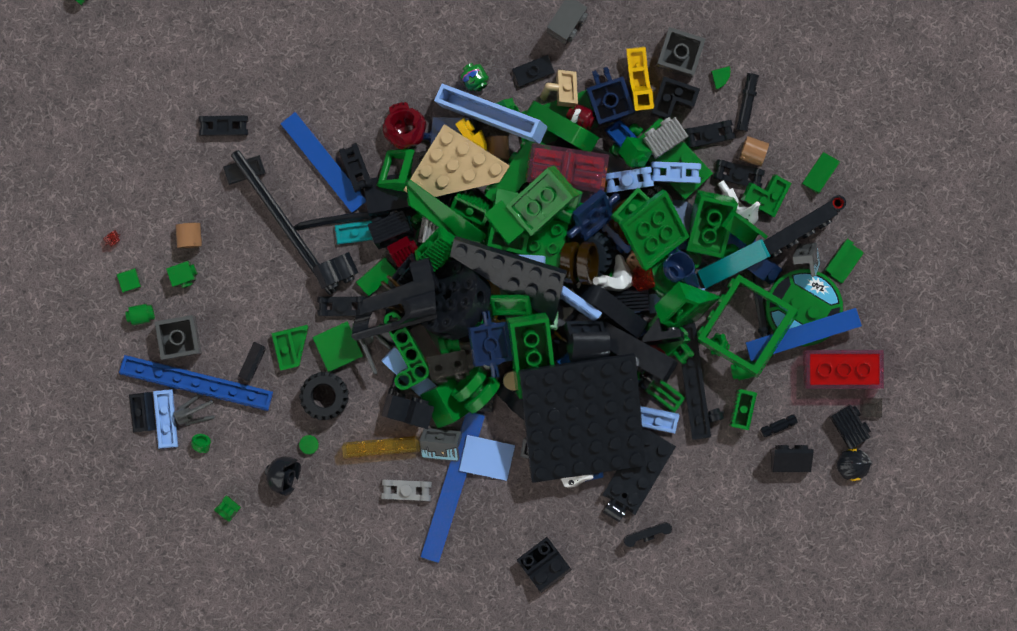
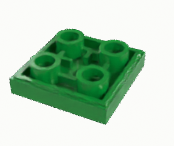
M348 321L313 337L328 372L363 357L357 341L351 337L352 330Z

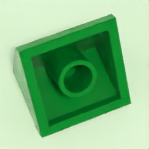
M455 377L420 394L423 400L429 401L428 405L434 407L432 418L437 428L454 423L469 413L464 407L465 401L458 402L451 395L457 385Z

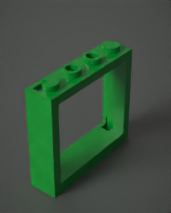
M738 274L737 278H732L727 288L729 290L726 295L722 294L719 298L717 309L710 312L707 318L709 320L705 327L702 326L698 331V343L758 378L797 317L798 309ZM740 285L787 311V314L754 365L707 338Z

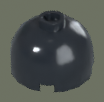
M287 456L278 457L266 467V480L271 490L284 496H288L294 491L295 488H292L294 478L296 477L298 480L301 472V465L297 462V459Z

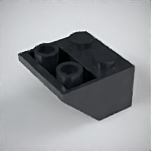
M775 445V449H771V472H811L814 449H808V445H794V449H789V445Z

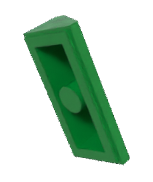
M823 152L802 184L816 194H819L840 161Z
M636 188L610 217L619 223L650 198L639 188Z
M503 200L499 201L484 214L508 245L521 237L526 231L506 207Z

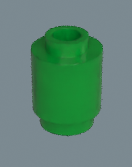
M146 303L128 307L129 311L125 312L127 322H131L132 326L149 323L155 319L152 304L147 305Z
M750 359L745 360L752 365L756 363L754 361H751ZM735 364L730 365L733 380L738 379L739 381L755 378V376Z

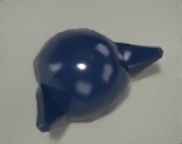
M675 248L672 250L668 258L663 262L665 276L672 282H684L698 288L699 282L693 260L679 249Z

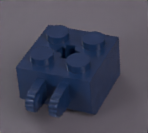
M608 67L603 68L607 82L600 83L599 75L595 70L592 71V75L596 85L586 88L598 127L635 114L623 76L612 80ZM608 97H611V100H615L613 106L606 104Z

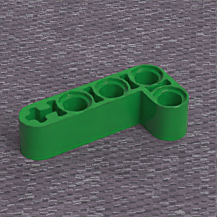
M534 100L525 114L542 121L547 126L546 130L588 154H591L599 140V137Z
M390 311L384 318V324L389 323L391 315L393 318L397 317L398 320L402 318V315L397 311ZM408 326L400 328L396 332L389 331L408 367L400 371L395 377L396 387L405 390L425 380L430 373V368ZM400 332L406 333L407 341L400 342L397 334ZM407 350H415L417 357L415 359L408 358ZM417 367H424L426 374L424 376L417 375ZM400 376H407L409 383L407 385L400 384Z

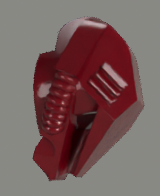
M400 102L390 106V114L385 118L383 124L384 137L399 149L420 144L427 125L423 115L418 110L409 108L407 102Z

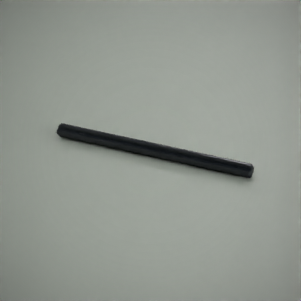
M236 150L231 154V157L314 273L312 268L317 266L319 262L243 154ZM328 287L324 288L329 295L337 290V288L328 290Z

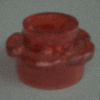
M114 230L103 238L106 243L105 246L108 244L111 247L120 241L118 237L121 234Z

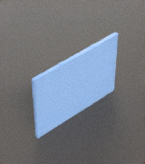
M467 435L459 471L507 481L515 445Z

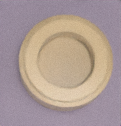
M508 371L503 377V384L509 390H516L513 371Z

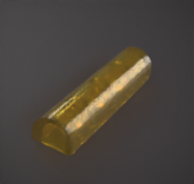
M409 436L344 442L342 444L343 459L420 452L419 437Z

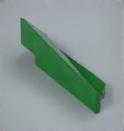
M406 179L408 205L439 228L441 226L454 236L477 243L486 238L487 235L415 182Z

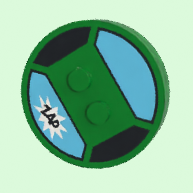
M809 269L789 272L780 277L769 290V293L798 309V315L790 328L843 312V301L839 289L829 277L820 272H817L815 277L811 276V270ZM766 300V319L770 328L775 333L787 311ZM829 337L813 341L801 346L815 345L825 341Z

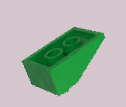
M697 190L692 207L688 232L690 237L687 239L686 251L720 258L724 257L730 232L721 225L732 210L735 212L737 210L738 203L734 197Z

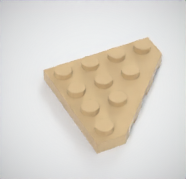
M444 124L410 180L434 197L498 183L502 180L510 165Z

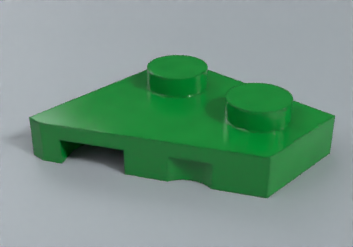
M308 325L271 333L280 371L300 366L309 328Z

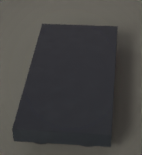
M400 173L388 175L386 180L399 179ZM379 177L371 178L372 187H364L369 216L386 214L394 210L413 209L408 205L407 192L378 187ZM443 195L435 197L444 203Z

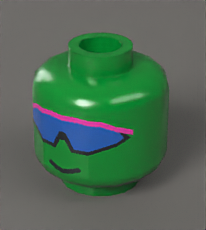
M470 63L463 68L464 72L460 78L467 90L476 93L487 87L489 76L482 65Z

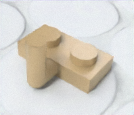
M558 70L556 73V84H545L540 95L541 100H547L550 91H557V106L575 107L578 105L576 72Z

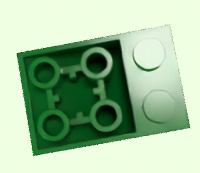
M497 188L493 206L501 200L508 205L520 193ZM489 222L484 245L525 255L529 239L527 230L521 237L508 245Z
M678 282L654 307L662 324L670 327H680L696 322L719 300L720 296Z

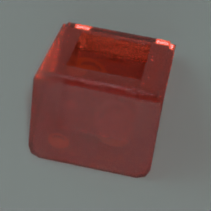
M641 266L633 269L632 285L638 291L655 287L652 267L647 271L643 270Z

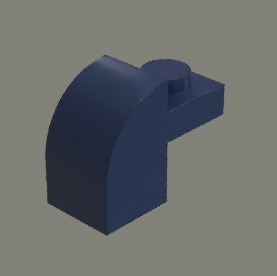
M768 258L747 268L757 277L771 285L783 270Z

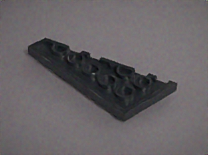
M455 236L451 257L510 295H528L532 309L538 313H546L549 320L555 321L567 270Z

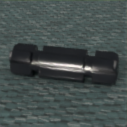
M794 414L787 416L786 419L783 418L771 423L770 426L762 427L761 433L764 437L772 435L771 433L775 434L789 428L788 426L797 424V418Z

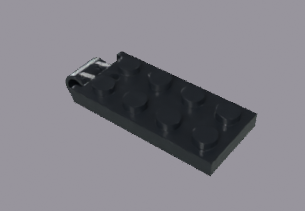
M644 427L642 429L646 466L617 470L602 496L610 499L602 513L617 522L621 521L626 510L636 515L676 448L670 442ZM623 493L626 494V498H622Z

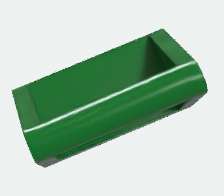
M388 150L377 186L405 192L406 179H411L416 162L415 150ZM392 159L404 160L399 179L386 180Z

